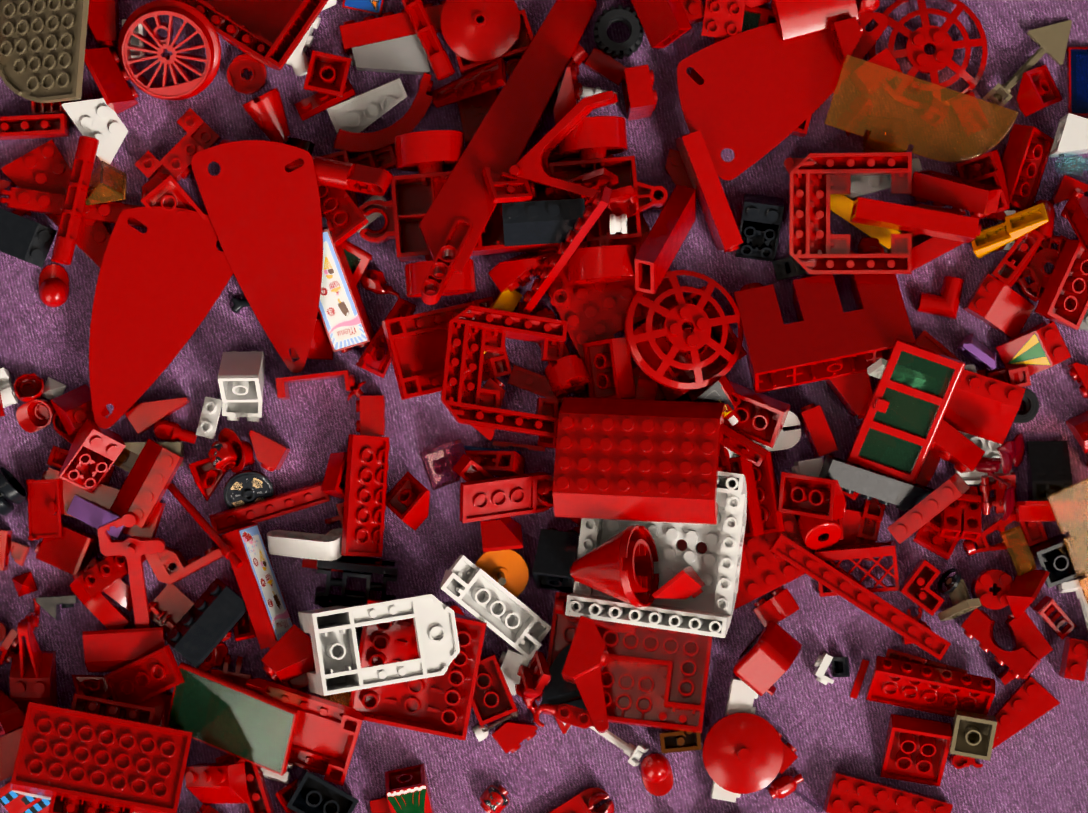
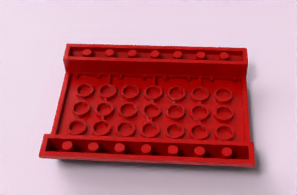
M564 397L558 416L552 490L555 517L717 525L718 504L716 502L720 434L721 424H724L725 403Z

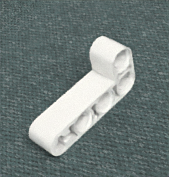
M343 528L333 529L325 535L286 530L269 531L267 533L269 554L323 561L336 560L342 556Z

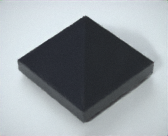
M833 657V677H850L848 657Z

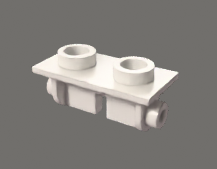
M205 397L196 435L214 439L222 409L221 399Z

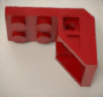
M165 546L161 553L144 554L158 581L167 584L176 583L224 557L218 546L205 551L206 555L204 557L196 556L186 561L182 552Z

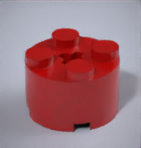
M577 355L565 356L556 360L557 364L553 367L549 364L545 368L544 372L556 398H562L573 391L574 393H580L586 389L585 385L590 381L589 373L581 356L579 358Z
M985 569L979 572L973 579L971 594L974 599H980L982 607L993 610L1002 609L1009 605L1006 594L1014 581L1009 574L1002 570ZM993 585L997 587L996 591H989V588L993 587Z

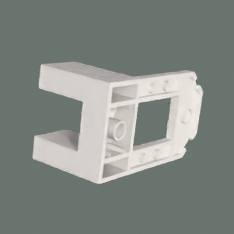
M432 594L353 607L332 606L298 612L300 629L304 633H310L316 670L307 672L309 691L322 696L441 676L445 674L448 666L460 652L454 610L443 604ZM413 618L419 658L361 668L355 627Z

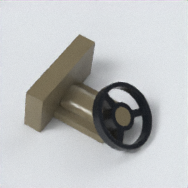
M951 568L941 576L938 582V590L942 594L950 595L953 606L938 613L940 621L953 620L982 606L979 598L970 599L965 582L961 579V573L957 569ZM956 572L954 576L945 579L949 574ZM943 583H945V586L947 587V590L942 591Z

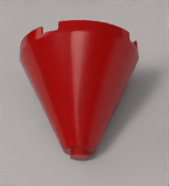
M631 525L574 561L570 567V575L581 584L635 607L650 606L655 600L652 594L658 590L659 573L654 574V562L659 560L653 537L645 526Z

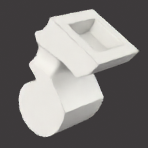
M4 367L0 368V393L3 408L18 403V399L14 394L10 373Z

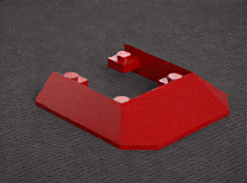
M912 152L810 153L790 173L789 254L809 274H912V234H891V254H850V234H830V195H851V175H891V194H912Z
M470 305L448 322L441 402L456 421L461 424L557 438L559 400L539 397L537 399L536 414L500 409V391L481 388L484 351L503 354L505 338L541 343V361L557 363L556 360L563 357V346L566 341L568 321Z

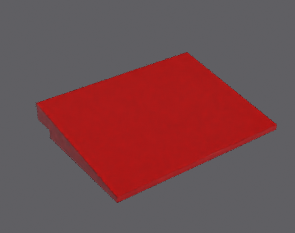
M556 592L547 656L548 669L551 667L553 650L561 652L572 643L579 622L578 619L564 614H555L556 598L567 599V595L571 593ZM636 625L634 634L613 632L596 626L609 652L608 655H610L607 666L601 672L608 722L702 733L713 637ZM546 711L542 713L546 715H552L551 713Z

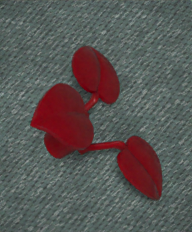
M1018 433L1013 441H1007L997 448L1001 458L982 456L976 466L978 472L988 473V477H992L1006 485L1002 521H1005L1014 510L1017 498L1016 487L1011 486L1009 482L994 475V473L999 471L1000 464H1002L1004 474H1008L1011 471L1012 465L1014 467L1020 466L1025 455L1022 433Z

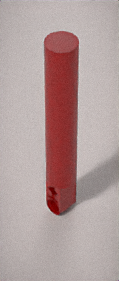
M224 139V140H222L219 144H224V143L234 142V141ZM312 156L318 185L384 196L393 180V175L385 169ZM299 158L287 164L285 171L291 172L303 166V159Z

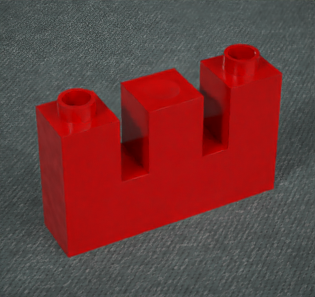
M820 274L793 280V303L798 322L789 324L783 323L773 284L763 286L760 283H749L744 285L740 291L734 292V302L740 312L743 328V347L747 352L746 359L755 394L866 372L867 368L880 358L888 360L896 338L915 345L916 341L896 274H852L851 291L857 310L843 312L833 274ZM901 351L896 364L901 365L914 362V355Z

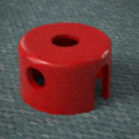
M801 516L797 522V528L805 546L811 550L819 551L832 547L838 542L842 534L838 520L831 521ZM827 533L829 534L828 538L823 540L821 534Z

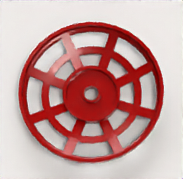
M897 0L883 12L888 18V26L893 28L888 41V50L895 60L906 57L912 67L906 75L900 68L896 71L898 78L902 81L895 90L885 80L880 83L882 85L881 88L898 103L913 109L924 110L928 103L915 102L901 95L908 85L918 90L932 91V98L934 97L941 102L940 89L952 85L961 77L969 86L957 96L942 101L943 104L949 107L951 106L950 102L969 94L977 86L983 75L988 55L984 29L973 11L959 0H947L956 4L951 14L940 9L927 8L925 0H917L919 10L907 14L898 22L888 15L898 6L909 0ZM963 10L974 21L980 38L969 39L965 27L957 19ZM928 14L945 17L946 21L941 28L930 25ZM920 15L922 27L917 28L913 32L904 26L910 19ZM953 24L961 32L963 40L952 41L947 32ZM899 32L907 37L908 40L905 49L894 51L895 39ZM876 43L868 52L869 60L877 55L875 50ZM925 45H932L935 49L934 54H926L924 51ZM982 46L981 64L974 78L965 70L970 61L971 47ZM965 48L964 60L960 67L952 60L954 49ZM946 66L956 73L950 79L939 83L938 72ZM918 71L930 74L931 85L921 84L912 79Z
M688 270L668 271L663 279H669L671 289L660 294L654 301L644 297L643 294L645 292L637 291L633 296L625 317L626 342L636 364L652 380L676 390L701 389L717 382L722 376L724 377L736 363L743 343L740 312L731 295L712 278ZM676 276H694L707 281L708 284L704 291L694 287H680ZM715 287L727 298L735 315L725 316L721 306L711 296ZM682 292L694 293L701 297L696 305L686 303ZM675 295L677 306L671 310L659 305L668 296ZM708 301L716 309L719 317L709 319L703 310ZM639 303L649 308L645 322L646 332L634 335L633 317ZM655 312L664 317L662 329L652 330V320ZM683 323H688L691 326V333L683 331ZM737 323L738 341L736 350L732 355L724 348L728 337L727 324ZM722 325L720 343L710 337L711 327ZM664 337L671 346L667 355L657 345L656 338ZM648 341L653 352L662 360L656 371L643 359L636 343ZM706 344L715 352L709 358L700 362L698 350ZM678 351L690 353L692 363H681L673 359ZM719 355L729 362L718 374L703 380L701 368L711 364ZM669 366L681 370H693L695 382H678L668 379L663 375Z

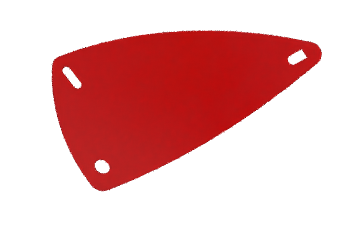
M880 12L858 13V23L862 24L863 34L846 65L843 66L841 65L830 29L783 41L777 22L730 36L681 60L677 66V83L683 115L690 133L697 130L701 131L717 175L723 180L736 178L774 149L811 116L842 84L873 47L888 26L887 16ZM874 19L879 25L870 32L866 31L865 26ZM692 67L703 78L704 83L698 85L687 74V68ZM726 148L732 149L735 154L734 159L730 162H726L721 158V152Z
M264 140L228 142L197 152L191 160L192 170L210 221L228 263L274 348L287 368L293 373H299L305 367L315 330L323 269L322 214L313 158L304 149ZM299 158L303 159V166L291 172L285 171L287 164ZM211 162H217L220 165V173L216 176L208 172V166ZM292 347L296 349L300 358L293 362L289 353V349Z
M151 206L152 209L146 207L128 208L123 210L118 216L101 264L90 324V391L94 421L99 428H110L156 381L199 327L233 275L224 252L216 247L218 238L211 221L204 220L196 211L182 208L166 211L161 206ZM183 210V211H186V212L189 214V216H187V215H186L185 213H183V212H180V213H178V214H175V213H176L177 211ZM132 217L145 225L147 232L141 233L128 224V219ZM108 404H112L114 410L106 418L101 413Z

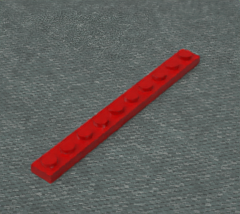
M605 186L600 193L597 192L595 194L592 205H587L583 218H578L574 230L568 232L565 239L566 242H561L557 249V254L551 256L548 267L542 269L540 278L535 279L531 291L527 290L523 303H518L515 313L530 315L609 204L612 189Z
M780 534L770 549L771 552L938 660L942 659L951 645L944 638L784 535Z

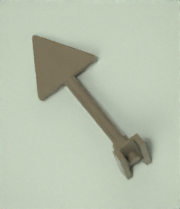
M1067 20L1029 30L1027 35L1039 45V49L1005 84L1001 85L998 83L982 100L985 102L989 98L997 105L994 111L1000 110L1013 97L1010 94L1011 89L1022 78L1023 73L1029 71L1045 53L1059 65H1062L1072 21Z

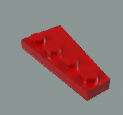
M1028 676L993 715L997 720L993 748L1060 704L1056 698L1031 676Z

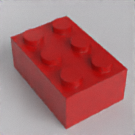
M495 653L480 659L472 707L480 726L518 711Z

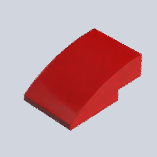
M998 150L990 151L956 164L961 178L1002 188L997 212L983 215V217L971 215V217L981 219L1010 209L1006 178Z

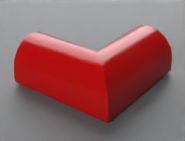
M944 276L940 295L920 292L917 312L956 319L964 280Z

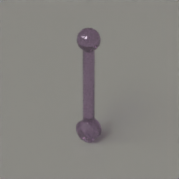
M796 789L792 792L813 806L817 813L823 811L822 805L815 804Z

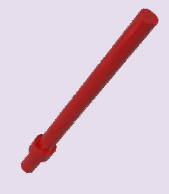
M171 483L167 489L221 549L222 555L226 559H230L237 568H240L243 562L235 554L236 551L233 547L225 543L181 491Z

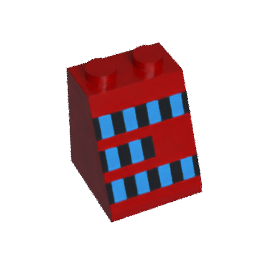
M11 781L0 788V803L9 813H48L51 800L15 793L11 790Z

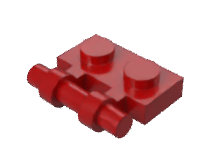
M1009 472L1008 474L994 473V475L1009 482L1011 486L1016 487V474L1014 472ZM988 475L981 476L979 486L980 491H982V514L989 515L992 506H995L996 513H1004L1006 485L996 479L989 481ZM991 490H994V498H990Z

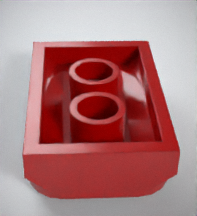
M158 172L142 186L140 201L146 208L152 209L151 206H161L166 211H171L175 208L198 212L204 220L210 221L206 217V213L201 210L172 175ZM183 210L177 211V212L175 213V214H178V213H180V212H183V213H185L187 216H189V214H188L186 211H183Z

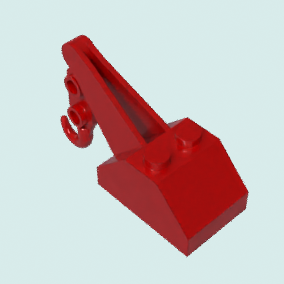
M36 598L33 599L34 612H29L25 619H21V622H18L19 651L13 653L9 677L10 699L18 705L23 713L27 712L29 702L57 707L56 651H41L33 633L35 627H39L40 605L36 603Z
M580 616L561 673L564 681L576 684L587 710L569 704H541L535 709L533 714L534 721L538 726L544 727V724L539 720V715L541 712L546 711L551 713L560 722L578 728L587 729L593 726L599 733H605L609 729L601 670L603 666H607L610 655H608L609 652L593 619Z

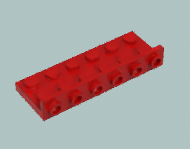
M353 434L348 436L341 555L382 557L390 437Z
M877 656L876 667L866 693V700L954 717L955 709L987 715L995 696V679Z

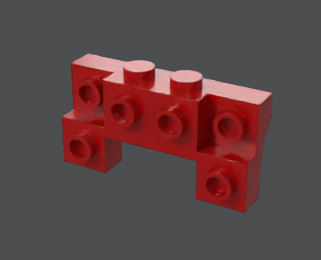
M189 108L176 121L187 134L160 161L150 151H147L134 165L149 179L158 172L172 175L179 182L182 178L186 179L191 174L192 157L197 152L213 147L221 137Z

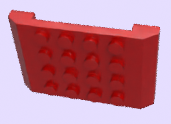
M493 297L382 321L402 400L442 390L448 322L470 305L489 308L491 303L494 302ZM506 347L503 354L492 352L484 354L482 381L512 374Z
M261 678L248 679L245 688L300 710L288 762L293 763L294 766L325 775L324 780L343 786L364 716L357 709ZM244 695L233 733L237 735L236 745L244 747L254 703L253 699ZM262 704L252 751L266 757L280 759L290 714Z

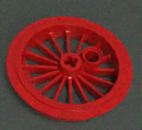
M155 0L140 6L127 18L119 35L118 52L123 69H125L134 85L155 98L164 100L191 98L205 90L218 72L221 61V46L218 35L211 22L203 13L184 2L177 0ZM159 15H169V23L160 22ZM173 16L183 19L184 22L172 41ZM155 18L157 26L154 30L151 29L145 19ZM186 23L191 24L196 31L176 44L175 42ZM142 24L155 42L136 32L135 28L137 25ZM158 29H165L167 37H161ZM196 34H200L204 42L178 48ZM132 35L153 48L131 45ZM199 48H206L207 57L189 55L181 52H186ZM167 49L169 52L172 51V54L169 55V53H165L164 51ZM131 50L154 54L132 59ZM157 58L141 71H138L134 64ZM183 59L205 62L204 71ZM161 61L150 81L141 75ZM164 63L162 86H157L153 84V81ZM180 64L200 77L191 80ZM169 65L174 84L166 86ZM175 68L179 71V73L186 80V82H178Z

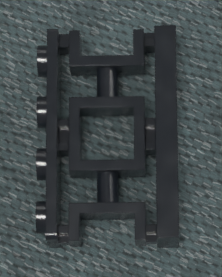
M343 555L333 561L317 560V573L327 574L326 588H316L314 604L326 608L330 606H345L347 600L367 601L370 599L371 590L382 591L381 600L383 601L395 600L396 595H386L387 581L397 582L399 561ZM332 569L343 570V578H332ZM372 573L384 574L383 582H371ZM347 578H367L366 592L347 590ZM331 586L342 587L341 595L330 594Z

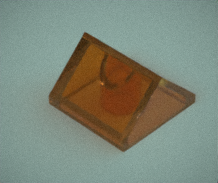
M101 161L91 175L86 205L125 200L127 175Z

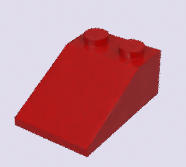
M986 274L981 279L963 310L1012 339L1020 333L1035 306L1005 283L990 274Z

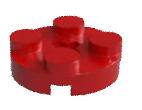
M242 54L232 60L227 69V79L231 87L238 93L250 95L260 91L265 86L267 70L263 63L248 54ZM248 69L249 72H252L250 79L242 78V74L245 73L244 70Z

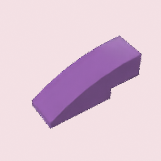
M77 495L74 496L67 511V514L97 529L99 526L121 517ZM123 525L118 528L111 526L110 531L107 530V532L113 537L121 538L125 526Z

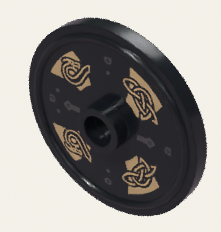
M245 470L229 478L224 486L223 496L227 507L231 509L274 496V490L271 481L266 475L258 471Z

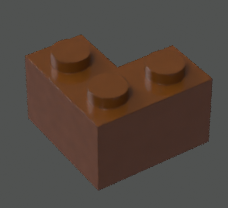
M679 730L659 731L661 753L702 750L700 733Z

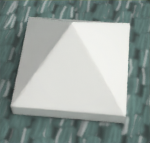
M48 377L42 396L52 400L63 395L67 386Z

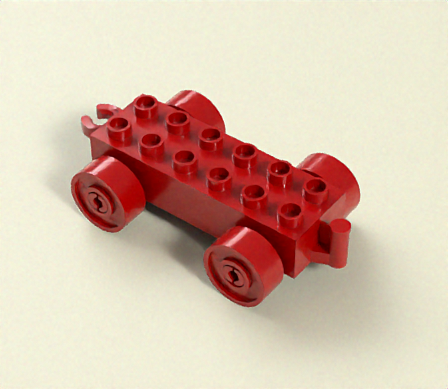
M585 117L558 144L559 156L580 158V160L548 163L551 174L557 179L568 181L604 167L618 176L619 183L610 189L614 190L630 185L633 188H637L639 210L635 215L627 218V234H622L621 232L610 234L611 212L608 207L605 208L587 233V242H581L578 246H588V248L576 249L568 260L569 283L595 284L635 279L636 246L615 244L641 242L640 213L651 207L654 210L663 209L668 200V193L662 186L654 187L637 181L635 156L607 158V155L618 154L628 150L626 120L624 117ZM429 130L396 136L394 141L397 170L418 171V174L393 176L391 182L392 200H371L359 207L364 216L377 212L385 218V225L382 229L378 231L362 229L360 231V236L370 243H382L389 239H395L397 258L400 262L425 260L405 265L407 297H421L422 283L433 263V258L419 224L451 171L445 172V169L454 168L464 152V137L461 131ZM534 182L538 199L532 201L553 200L545 192V189L550 186ZM497 203L471 256L558 249L561 243L505 246L502 204ZM445 256L444 259L449 260L452 259V257ZM472 259L468 260L462 274L453 272L442 296L467 294L476 291L474 261ZM442 273L435 274V276L442 277L444 275ZM428 290L426 293L434 294L435 291Z

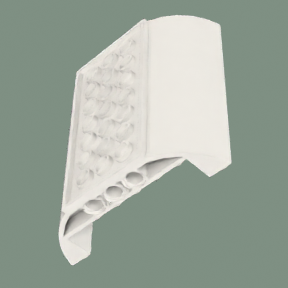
M718 471L716 502L718 504L717 525L581 518L577 559L631 525L645 526L652 535L657 549L659 561L654 562V574L659 573L658 589L680 571L691 566L706 584L701 588L703 592L695 599L692 596L688 599L655 598L650 606L635 607L574 580L573 593L567 595L565 615L574 617L584 616L595 620L725 638L733 616L739 586L747 517L745 475ZM680 539L687 542V549L685 551H681L677 547V542ZM699 542L707 545V551L704 554L697 551V544Z

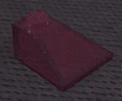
M461 438L420 453L432 490L460 480V476L452 468L463 454L466 455Z

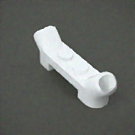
M329 0L322 11L336 5L337 0ZM319 15L285 63L292 66L297 76L307 74L309 60L305 51L307 47L310 48L314 36L311 35L314 28L317 29L320 24L321 18H319Z

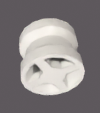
M610 214V234H615L616 232L627 234V214H621V216Z

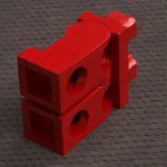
M969 486L970 488L965 494L941 511L939 537L957 539L960 534V539L978 541L982 533L981 496L978 495L977 487Z

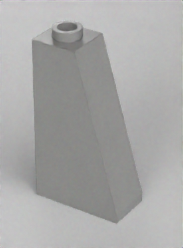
M416 34L352 48L353 54H349L350 58H352L351 64L352 66L356 65L357 71L412 75L427 73L431 75L427 54Z

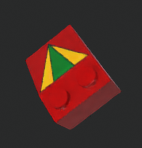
M1046 320L995 347L1005 368L1027 365L1030 376L1053 367L1071 357L1055 322L1051 320Z

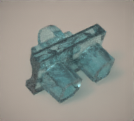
M1066 153L1059 154V158L1054 166L1055 171L1062 175L1083 176V171L1088 170V158Z

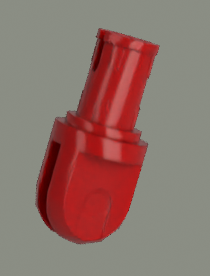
M160 420L154 426V434L161 440L169 442L181 440L195 445L196 432L182 429L179 423Z

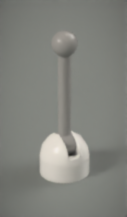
M516 711L487 727L485 725L480 726L479 724L472 727L480 742L487 738L490 729L511 718H517L519 714Z

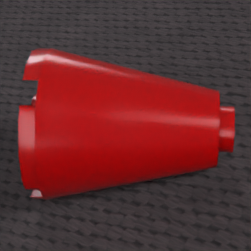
M277 87L242 105L270 141L284 143L289 140L287 136L291 134Z

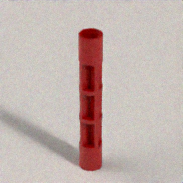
M401 0L404 10L413 24L416 35L428 56V61L437 80L440 81L455 74L452 63L440 43L435 27L425 11L422 0Z
M79 137L51 261L59 264L71 265L99 145V140L92 137Z

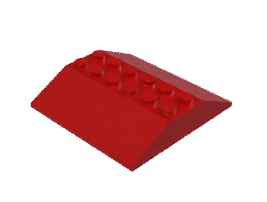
M367 600V604L383 602V600ZM455 613L460 652L448 666L444 675L351 691L349 707L357 709L364 716L363 720L465 741L487 622ZM413 618L363 626L359 646L361 668L419 658Z

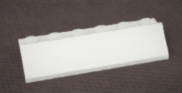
M461 554L449 570L446 569L440 589L477 619L487 622V627L524 657L531 660L535 652L542 646L540 642L550 631L551 626L464 555Z

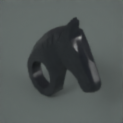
M571 643L558 654L549 669L551 680L543 690L542 702L539 705L569 704L587 710L576 684L564 681L561 674Z

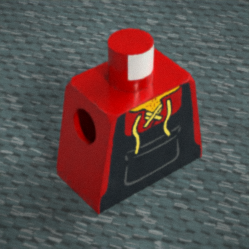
M722 376L693 400V402L725 403L724 418L732 426L741 420V417L735 411L741 400L726 376Z

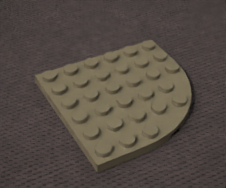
M0 0V77L10 90L25 99L38 103L81 99L89 0Z

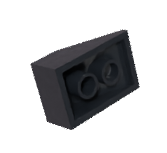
M0 208V251L42 268L57 230Z

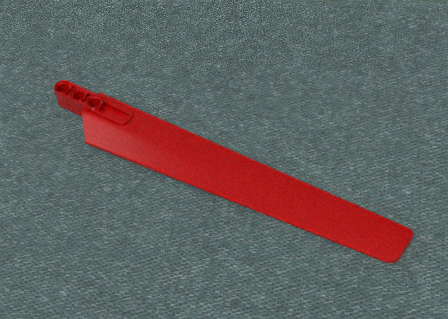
M556 0L508 78L506 85L503 86L421 220L419 227L433 258V263L421 286V298L425 304L434 305L440 300L453 272L462 274L497 203H492L482 170L484 167H489L490 172L500 175L502 172L510 174V167L519 161L597 7L596 0ZM451 256L452 259L447 260L444 257ZM437 273L444 274L442 277L435 276ZM428 290L435 291L434 294H428L426 292Z

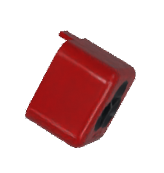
M770 622L743 650L733 667V673L759 696H762L765 692L772 696L777 689L773 684L792 665L802 644L777 623Z

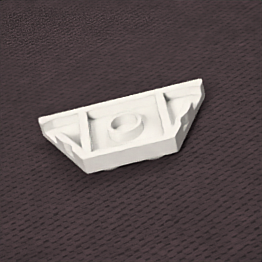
M104 98L61 104L82 136L99 140L96 156L105 169H107L128 133L127 128L118 115L106 104Z

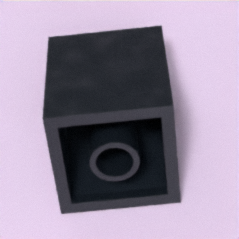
M555 528L541 529L532 571L537 589L573 593L574 578L570 575V567L577 560L580 533L573 530L566 532L558 531Z

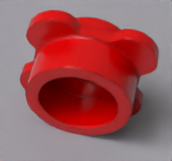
M557 286L553 287L551 305L568 307L570 305L569 295L571 290L569 288L559 289Z

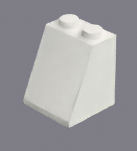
M1071 113L1062 117L1057 127L1049 157L1054 158L1088 153V119Z
M263 351L223 352L218 373L222 403L263 402L265 372Z

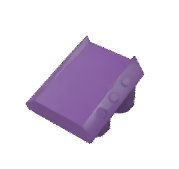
M973 334L964 336L957 350L988 372L990 370L993 371L996 368V350L992 352L973 338Z

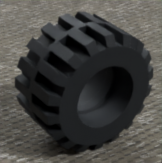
M618 5V8L612 6L609 10L605 9L598 16L594 26V41L597 44V48L610 55L613 59L615 57L623 59L625 56L629 57L633 52L635 53L641 45L644 35V29L637 13L630 11L631 8L626 7V9L622 8L621 5ZM616 22L624 23L630 29V37L621 43L614 42L607 36V28Z

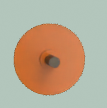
M514 550L485 552L475 563L477 567L481 568L515 597L519 596L527 585L529 578L527 564L523 557Z

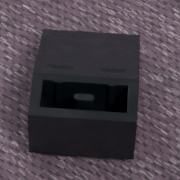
M744 193L739 232L744 243L738 245L739 249L736 250L735 257L775 261L784 212V198Z
M1027 441L1028 501H1073V480L1067 441Z

